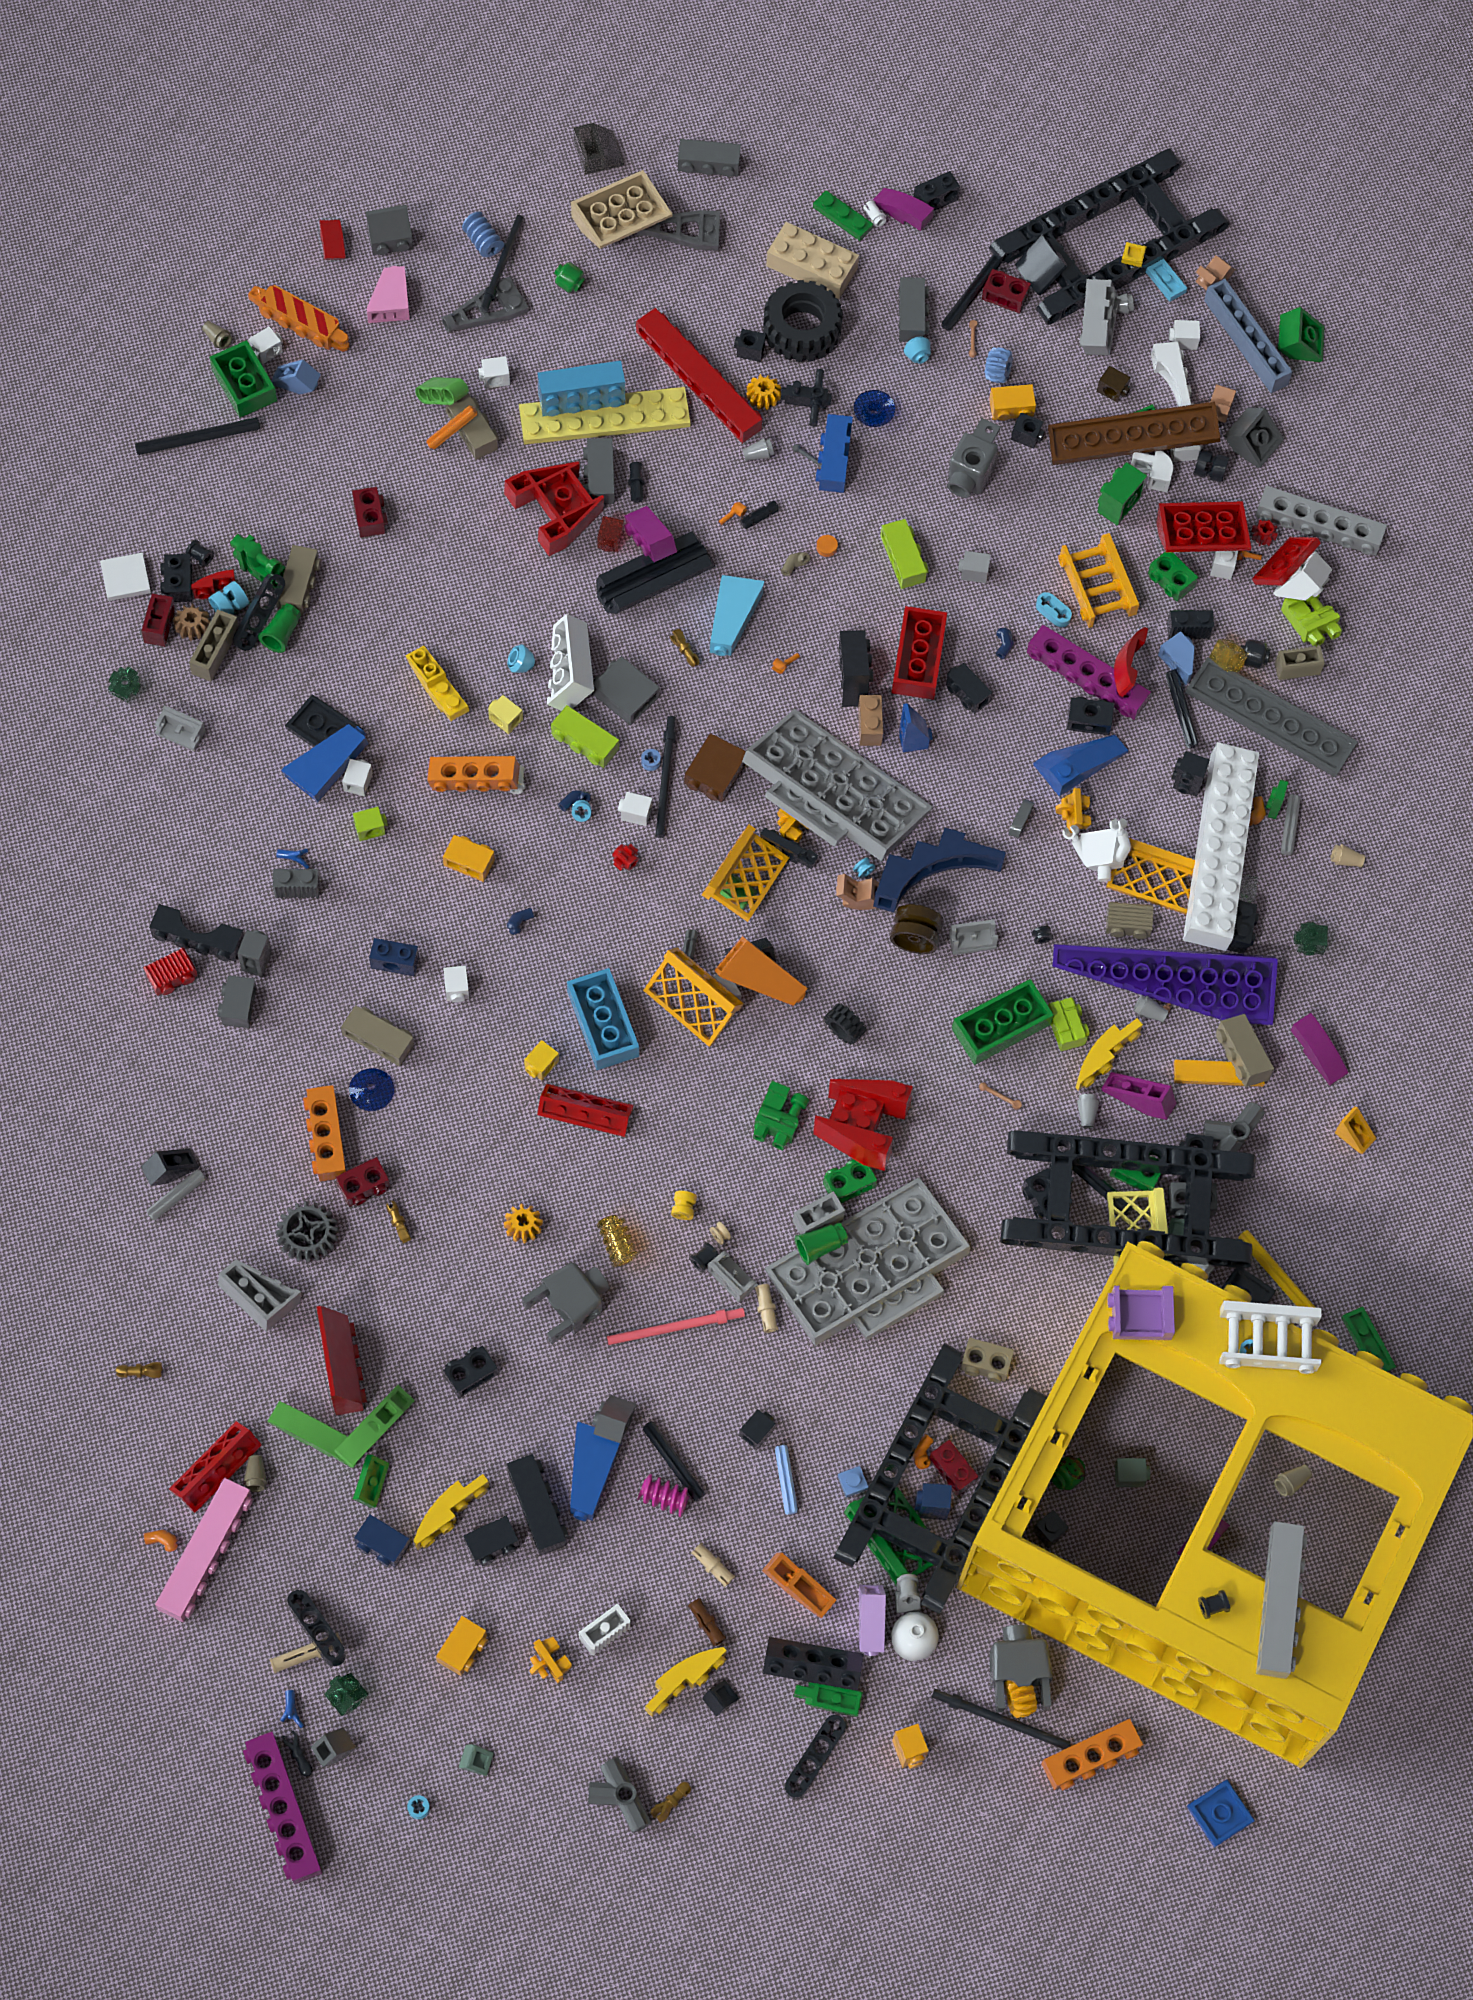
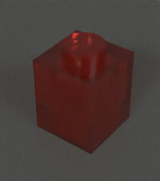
M603 516L597 536V548L605 552H618L624 532V520Z

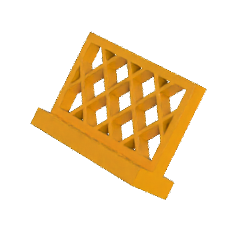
M750 824L741 833L701 894L708 900L710 897L714 898L747 922L789 859L787 855L755 834L756 828ZM753 841L761 847L762 852L753 853L751 843ZM769 856L777 857L781 860V863L779 865H771ZM755 857H764L766 866L757 867ZM750 858L752 867L743 868L741 859ZM759 871H768L770 880L761 881ZM754 872L756 881L747 882L745 873ZM740 873L742 883H733L731 874ZM758 886L760 895L751 896L749 887ZM744 887L746 897L737 898L735 888ZM722 889H730L732 898H725L720 894V891ZM748 901L750 911L747 913L742 910L739 902Z
M1129 838L1131 850L1128 855L1132 856L1135 863L1125 868L1123 866L1117 872V869H1112L1111 881H1108L1106 888L1187 915V909L1178 906L1175 899L1186 894L1189 900L1190 888H1186L1182 879L1187 876L1192 877L1195 860ZM1150 862L1153 864L1155 871L1145 875L1140 865ZM1137 866L1142 877L1131 881L1126 871ZM1171 869L1174 871L1176 878L1166 882L1161 872ZM1121 873L1124 874L1128 882L1123 886L1112 884L1114 877ZM1158 873L1163 884L1152 889L1147 878ZM1144 880L1149 890L1144 893L1136 892L1133 885ZM1179 881L1184 891L1173 896L1168 885ZM1165 887L1170 898L1163 901L1157 899L1154 892Z
M678 947L670 949L664 955V961L643 991L710 1047L714 1044L735 1012L739 1011L744 1003ZM668 964L675 968L676 977H666L665 968ZM681 979H688L691 982L692 991L683 992ZM667 981H677L678 993L669 994ZM656 982H662L664 994L658 995L652 990ZM698 993H704L708 996L709 1005L700 1006ZM693 994L695 1007H685L684 995ZM671 996H679V1009H674L671 1006ZM721 1007L727 1012L723 1020H716L715 1008ZM710 1008L711 1021L702 1022L700 1009ZM686 1011H696L697 1023H691L687 1020ZM712 1024L713 1035L710 1038L704 1034L703 1025Z

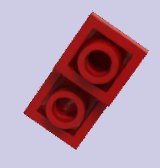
M320 220V236L323 244L324 260H344L346 257L340 220Z
M234 569L210 574L193 583L191 586L194 599H208L211 595L215 594V589L223 590L231 582H236Z

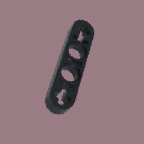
M270 573L264 578L233 637V643L236 648L249 651L254 647L258 635L262 632L285 588V580L281 575ZM272 580H276V583H278L277 587L271 584ZM268 590L272 592L273 595L265 593V591ZM263 597L269 599V604L266 608L260 607V600ZM253 616H257L259 619L256 627H251L249 623ZM247 628L248 630L253 631V633L250 634L249 632L245 631V629ZM242 637L248 640L247 644L240 641Z
M303 1590L292 1591L287 1597L291 1613L323 1660L332 1667L341 1665L346 1659L344 1646L309 1595ZM298 1599L300 1602H303V1610H301L298 1603H295V1600ZM309 1615L317 1617L316 1621L311 1624L305 1623L304 1619ZM321 1632L329 1634V1637L324 1641L316 1639V1636ZM330 1646H332L335 1653H338L337 1657L330 1654Z
M831 1715L825 1720L786 1780L784 1791L790 1799L798 1800L805 1795L841 1739L846 1728V1723L841 1716ZM837 1721L841 1730L833 1732L831 1738L835 1739V1741L832 1742L829 1737L821 1735V1733L824 1732L827 1735L831 1728L829 1723L834 1724ZM817 1741H825L829 1746L828 1751L818 1753L815 1750V1743ZM805 1761H812L815 1764V1771L813 1773L807 1774L802 1770V1764ZM796 1772L802 1778L809 1780L807 1783L804 1779L802 1780L799 1787L802 1790L801 1792H790L791 1786L789 1784H795L799 1779V1776L795 1775Z

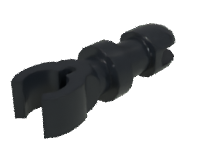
M291 1730V1733L294 1735L293 1743L288 1742L285 1735H282L283 1742L292 1751L291 1757L296 1759L301 1775L310 1776L313 1772L312 1766L305 1758L304 1754L306 1752L304 1748L301 1749L298 1733Z

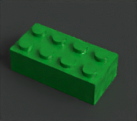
M1029 979L954 1018L951 1029L973 1064L976 1065L1050 1026L1054 1014L1032 980Z

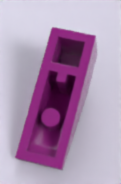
M1114 1072L1110 1073L1101 1088L1103 1092L1143 1114L1164 1120L1168 1119L1176 1105L1170 1085Z

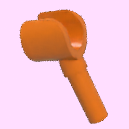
M740 502L734 503L731 511L720 519L719 523L721 525L724 524L735 514L743 517L747 512L746 506Z
M1239 551L1236 560L1248 557L1261 561L1262 555L1249 553L1248 551Z
M796 653L784 662L776 658L772 663L774 666L771 669L778 674H782L790 663L800 658V655Z

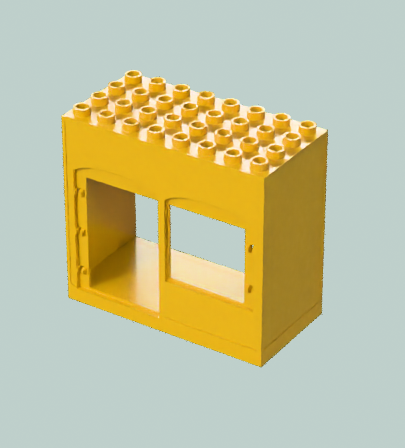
M1140 1241L1135 1246L1127 1242L972 1544L956 1588L1289 1763L1302 1768L1335 1734L1473 1438V1415L1471 1414L1473 1408L1469 1403L1458 1397L1448 1395L1442 1400L1426 1392L1428 1388L1427 1383L1417 1376L1402 1373L1400 1378L1382 1370L1384 1363L1371 1353L1358 1351L1354 1356L1338 1348L1340 1343L1338 1338L1321 1329H1313L1312 1359H1321V1365L1317 1372L1302 1374L1299 1370L1251 1366L1228 1368L1225 1364H1219L1222 1353L1228 1352L1229 1321L1227 1318H1220V1307L1223 1301L1250 1303L1252 1300L1251 1295L1234 1285H1226L1223 1290L1207 1282L1208 1274L1196 1265L1183 1263L1179 1268L1163 1260L1165 1253L1152 1243ZM1114 1286H1119V1290H1162L1163 1286H1173L1175 1333L1172 1340L1113 1339V1331L1108 1329L1109 1316H1112V1308H1108V1293L1112 1292ZM1241 1319L1239 1321L1238 1353L1241 1344L1245 1340H1253V1323L1251 1320ZM1266 1321L1263 1323V1355L1277 1356L1278 1325L1275 1322ZM1290 1323L1287 1325V1357L1302 1358V1329L1295 1326L1294 1323ZM1248 1346L1245 1347L1247 1350L1246 1354H1253L1252 1346H1250V1349H1248ZM1115 1353L1247 1420L1156 1607L1022 1538ZM1090 1366L1094 1370L1088 1380L1084 1378V1375ZM1265 1430L1399 1497L1343 1618L1341 1619L1302 1598L1297 1599V1607H1300L1301 1612L1299 1622H1295L1294 1632H1298V1642L1292 1651V1656L1296 1657L1294 1672H1291L1286 1679L1256 1674L1265 1579L1207 1550ZM1058 1431L1061 1435L1055 1445L1050 1441L1055 1432ZM1023 1496L1028 1500L1023 1510H1020L1017 1506ZM1402 1525L1405 1528L1400 1538H1398L1394 1535L1396 1534L1399 1526ZM1220 1590H1224L1229 1600L1230 1612L1222 1611L1211 1615L1209 1619H1205L1200 1610L1198 1598L1202 1596L1207 1598L1218 1594ZM1370 1591L1374 1594L1369 1605L1363 1602Z

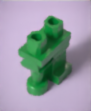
M237 534L230 541L231 547L235 549L233 557L239 561L241 570L244 572L248 570L260 582H263L266 575L270 573L283 577L286 567L276 558L269 559L263 553L261 544L259 542L256 543L253 536L249 534L247 538H244ZM276 580L271 581V584L277 587L278 583H276Z
M771 1080L768 1092L755 1119L753 1139L764 1142L767 1134L775 1137L772 1146L783 1151L788 1143L792 1144L798 1128L800 1111L807 1108L810 1100L800 1093H793L790 1100L793 1106L788 1113L783 1112L789 1098L790 1088Z

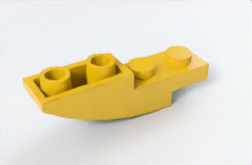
M425 646L405 655L420 683L441 713L444 712L448 719L453 721L469 712L468 705L448 681L445 672Z
M1138 1018L1122 1030H1119L1114 1024L1096 1041L1081 1067L1075 1087L1078 1091L1084 1086L1085 1088L1091 1086L1096 1081V1077L1101 1073L1102 1075L1107 1074L1113 1068L1112 1064L1115 1055L1123 1050V1045L1128 1041L1132 1043L1140 1037L1143 1024Z
M484 1474L465 1487L459 1481H456L434 1502L417 1530L414 1539V1545L417 1550L422 1547L425 1549L435 1542L434 1538L441 1533L445 1535L450 1532L456 1523V1517L453 1513L462 1512L468 1507L469 1501L474 1498L479 1499L488 1492L489 1481Z
M724 1647L703 1651L669 1669L655 1682V1687L659 1692L645 1706V1711L651 1717L656 1713L659 1715L663 1713L669 1706L668 1700L673 1695L677 1698L685 1690V1683L692 1689L697 1685L701 1687L709 1679L708 1673L713 1668L718 1670L727 1660L725 1658L727 1650Z

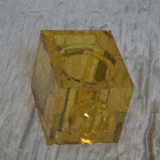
M1218 639L1209 657L1224 671L1239 672L1244 665L1248 653L1233 640Z

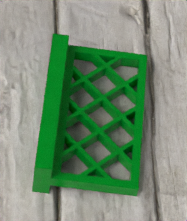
M896 1487L894 1491L895 1500L894 1502L889 1501L887 1506L893 1507L894 1513H896L897 1508L906 1510L909 1514V1521L913 1520L915 1524L926 1529L927 1527L899 1488ZM864 1497L850 1503L844 1511L850 1522L853 1520ZM864 1511L867 1517H874V1514ZM874 1533L867 1543L869 1549L896 1586L897 1579L901 1575L914 1574L918 1576L934 1566L918 1556L906 1554L907 1550L903 1549V1553L894 1551L891 1547V1542ZM905 1559L918 1561L917 1570L910 1573L905 1567Z

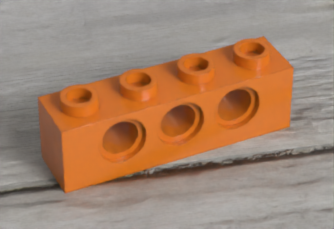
M515 756L430 757L427 781L432 790L437 792H445L446 790H456L459 792H466L467 790H478L481 792L500 790L506 792L511 789H518L520 765ZM494 773H498L495 777H491Z
M334 1086L306 1089L307 1097H303L304 1109L310 1113V1118L306 1119L308 1132H312L313 1139L309 1140L310 1152L315 1153L316 1161H312L313 1174H318L320 1182L334 1180L336 1176L346 1172ZM320 1109L327 1111L322 1116L316 1115V1112ZM323 1130L330 1132L326 1137L319 1136V1133ZM329 1151L333 1153L329 1158L322 1157L324 1152Z
M1127 1719L1044 1759L1041 1765L1053 1789L1061 1788L1064 1791L1074 1786V1781L1081 1777L1083 1780H1087L1095 1776V1771L1102 1767L1108 1770L1118 1764L1117 1760L1123 1757L1129 1760L1139 1755L1138 1750L1141 1749L1143 1743L1131 1720ZM1109 1742H1118L1121 1750L1118 1752L1112 1751L1109 1748ZM1087 1752H1096L1099 1755V1761H1090L1087 1757ZM1066 1762H1074L1078 1767V1771H1068L1065 1765Z

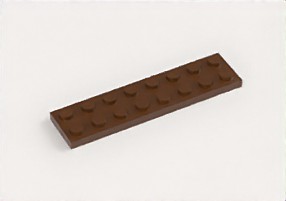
M1215 402L1048 425L1053 465L1132 455L1136 452L1146 453L1220 442Z

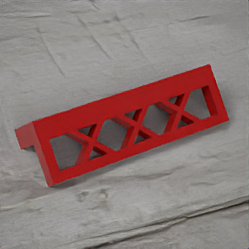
M546 1084L540 1096L537 1115L625 1137L634 1105Z
M235 1421L169 1490L195 1513L218 1490L223 1479H229L262 1444L249 1429ZM188 1483V1485L182 1491H179L185 1484Z

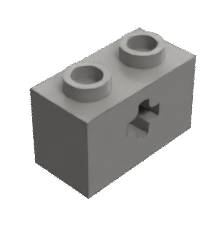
M833 1191L795 1211L793 1223L800 1234L808 1233L842 1221L845 1209Z

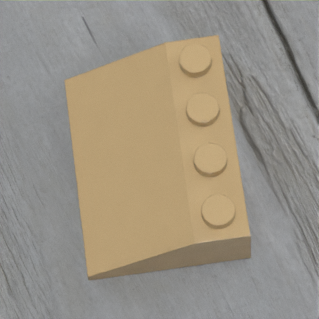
M644 170L571 202V214L574 222L580 231L599 249L673 216Z

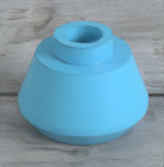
M921 336L909 340L905 345L904 354L914 363L922 364L926 362L931 354L930 340Z
M523 644L515 646L508 656L507 665L513 673L527 672L535 664L533 653Z

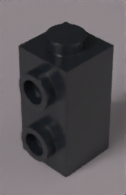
M965 663L959 667L954 666L947 673L946 687L952 695H956L961 700V704L965 709H970L973 714H976L991 702L992 691Z

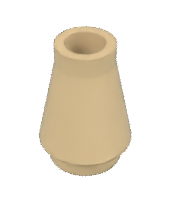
M1343 844L1340 846L1335 845L1331 853V862H1335V865L1357 866L1361 868L1365 861V855Z

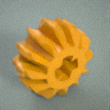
M761 374L758 376V379L752 377L751 383L747 385L746 393L747 400H750L751 406L757 405L758 410L761 407H765L768 410L769 405L773 407L777 405V401L781 399V386L777 384L776 378L770 379L769 374L766 378H763Z
M522 1203L519 1210L512 1207V1214L506 1213L505 1215L507 1221L504 1222V1228L508 1229L506 1231L507 1236L514 1235L513 1241L515 1242L522 1238L524 1244L527 1242V1237L534 1241L535 1234L541 1233L539 1226L543 1225V1220L539 1218L540 1212H533L532 1205L524 1209V1204ZM527 1221V1225L519 1226V1222Z
M1006 1680L1004 1682L1005 1700L1010 1713L1014 1717H1027L1037 1711L1036 1694L1032 1685L1018 1687L1012 1681Z

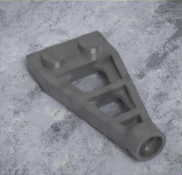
M697 210L676 213L666 220L637 232V235L652 236L698 250L718 251L720 211ZM696 222L699 225L698 235L696 237L684 235L680 230L681 225ZM663 223H675L676 232H663L660 230V225Z
M509 276L500 280L496 289V298L503 307L501 311L490 313L480 310L484 299V289L457 310L443 316L441 319L446 331L451 332L453 330L511 320L529 312V307ZM477 307L482 316L469 320L465 313Z

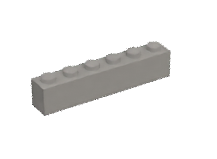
M1274 1521L1270 1527L1256 1674L1286 1679L1295 1670L1296 1657L1292 1656L1293 1647L1297 1646L1298 1632H1294L1295 1622H1299L1301 1612L1300 1607H1297V1599L1301 1598L1303 1583H1299L1300 1573L1303 1574L1305 1568V1559L1301 1557L1302 1549H1306L1307 1534H1304V1526Z

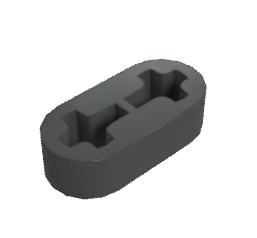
M1027 799L1023 800L1008 835L1019 839L1033 810L1034 802Z

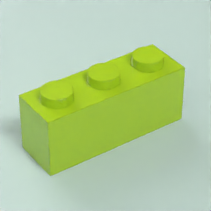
M906 519L881 525L880 537L901 589L925 583L929 569L926 561H922L920 545L918 543L915 544L913 539L914 531L912 526H908Z
M567 705L551 723V734L557 741L565 742L575 753L583 754L594 765L605 768L619 750V739Z

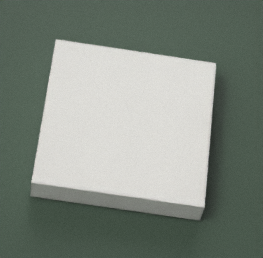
M143 553L100 561L108 601L151 593Z

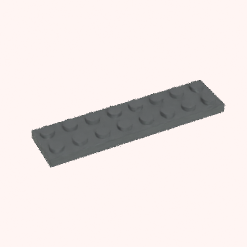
M1207 657L1185 692L1335 778L1358 743L1357 740Z

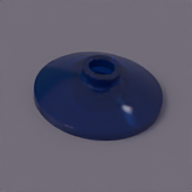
M868 390L856 398L853 408L854 414L866 426L881 427L889 423L894 417L895 403L883 391Z
M368 1068L358 1072L352 1078L349 1085V1095L352 1102L358 1108L365 1111H378L391 1102L394 1095V1084L386 1072L376 1068ZM369 1084H374L375 1088L370 1090L367 1088V1086Z

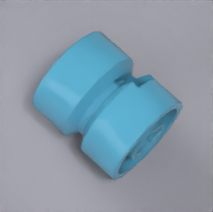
M235 581L225 586L223 592L218 591L208 598L215 612L218 609L231 615L235 614V609L240 611L249 605L245 592Z

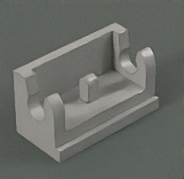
M165 705L155 723V726H157L156 735L192 751L196 750L206 732L202 721Z
M995 919L951 925L949 938L953 955L997 949L998 936L995 935Z
M725 1250L708 1263V1272L739 1303L758 1286L729 1257Z

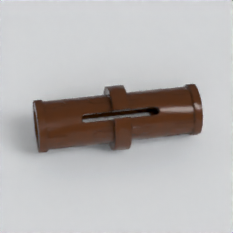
M698 1598L691 1602L688 1608L699 1622L698 1627L700 1630H704L713 1647L725 1641L726 1636H724L715 1622V1616L711 1615L705 1607L702 1599Z

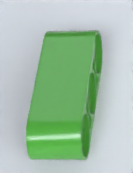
M433 377L416 387L415 393L417 398L424 404L452 405L468 395L469 389L461 378Z

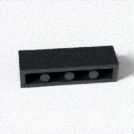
M530 1454L506 1463L508 1474L539 1556L565 1547L566 1538H569L565 1525H560L557 1517L561 1516L557 1503H552L549 1495L552 1494L549 1482H544L541 1473H544V1469L540 1459L535 1460L534 1455Z

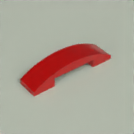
M1146 627L1138 630L1122 646L1117 654L1114 665V679L1118 694L1121 697L1135 685L1138 671L1131 667L1134 654L1145 644L1148 628Z

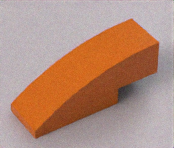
M782 1552L776 1553L762 1570L779 1587L819 1618H822L836 1601L803 1568H798Z

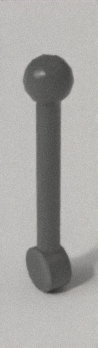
M799 444L793 445L792 449L794 452L801 453L821 467L822 464H819L816 458L801 449Z

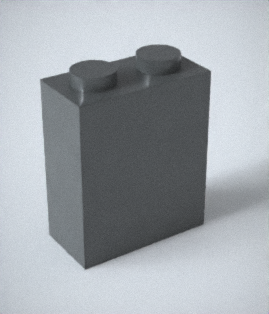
M622 656L617 661L613 660L608 665L606 671L602 675L596 676L593 680L594 691L592 695L630 726L660 697V687Z

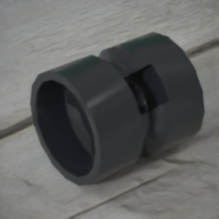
M1201 449L1193 475L1202 478L1209 476L1210 480L1222 483L1230 457L1221 454L1213 456V452ZM1207 462L1213 463L1211 469L1206 468Z

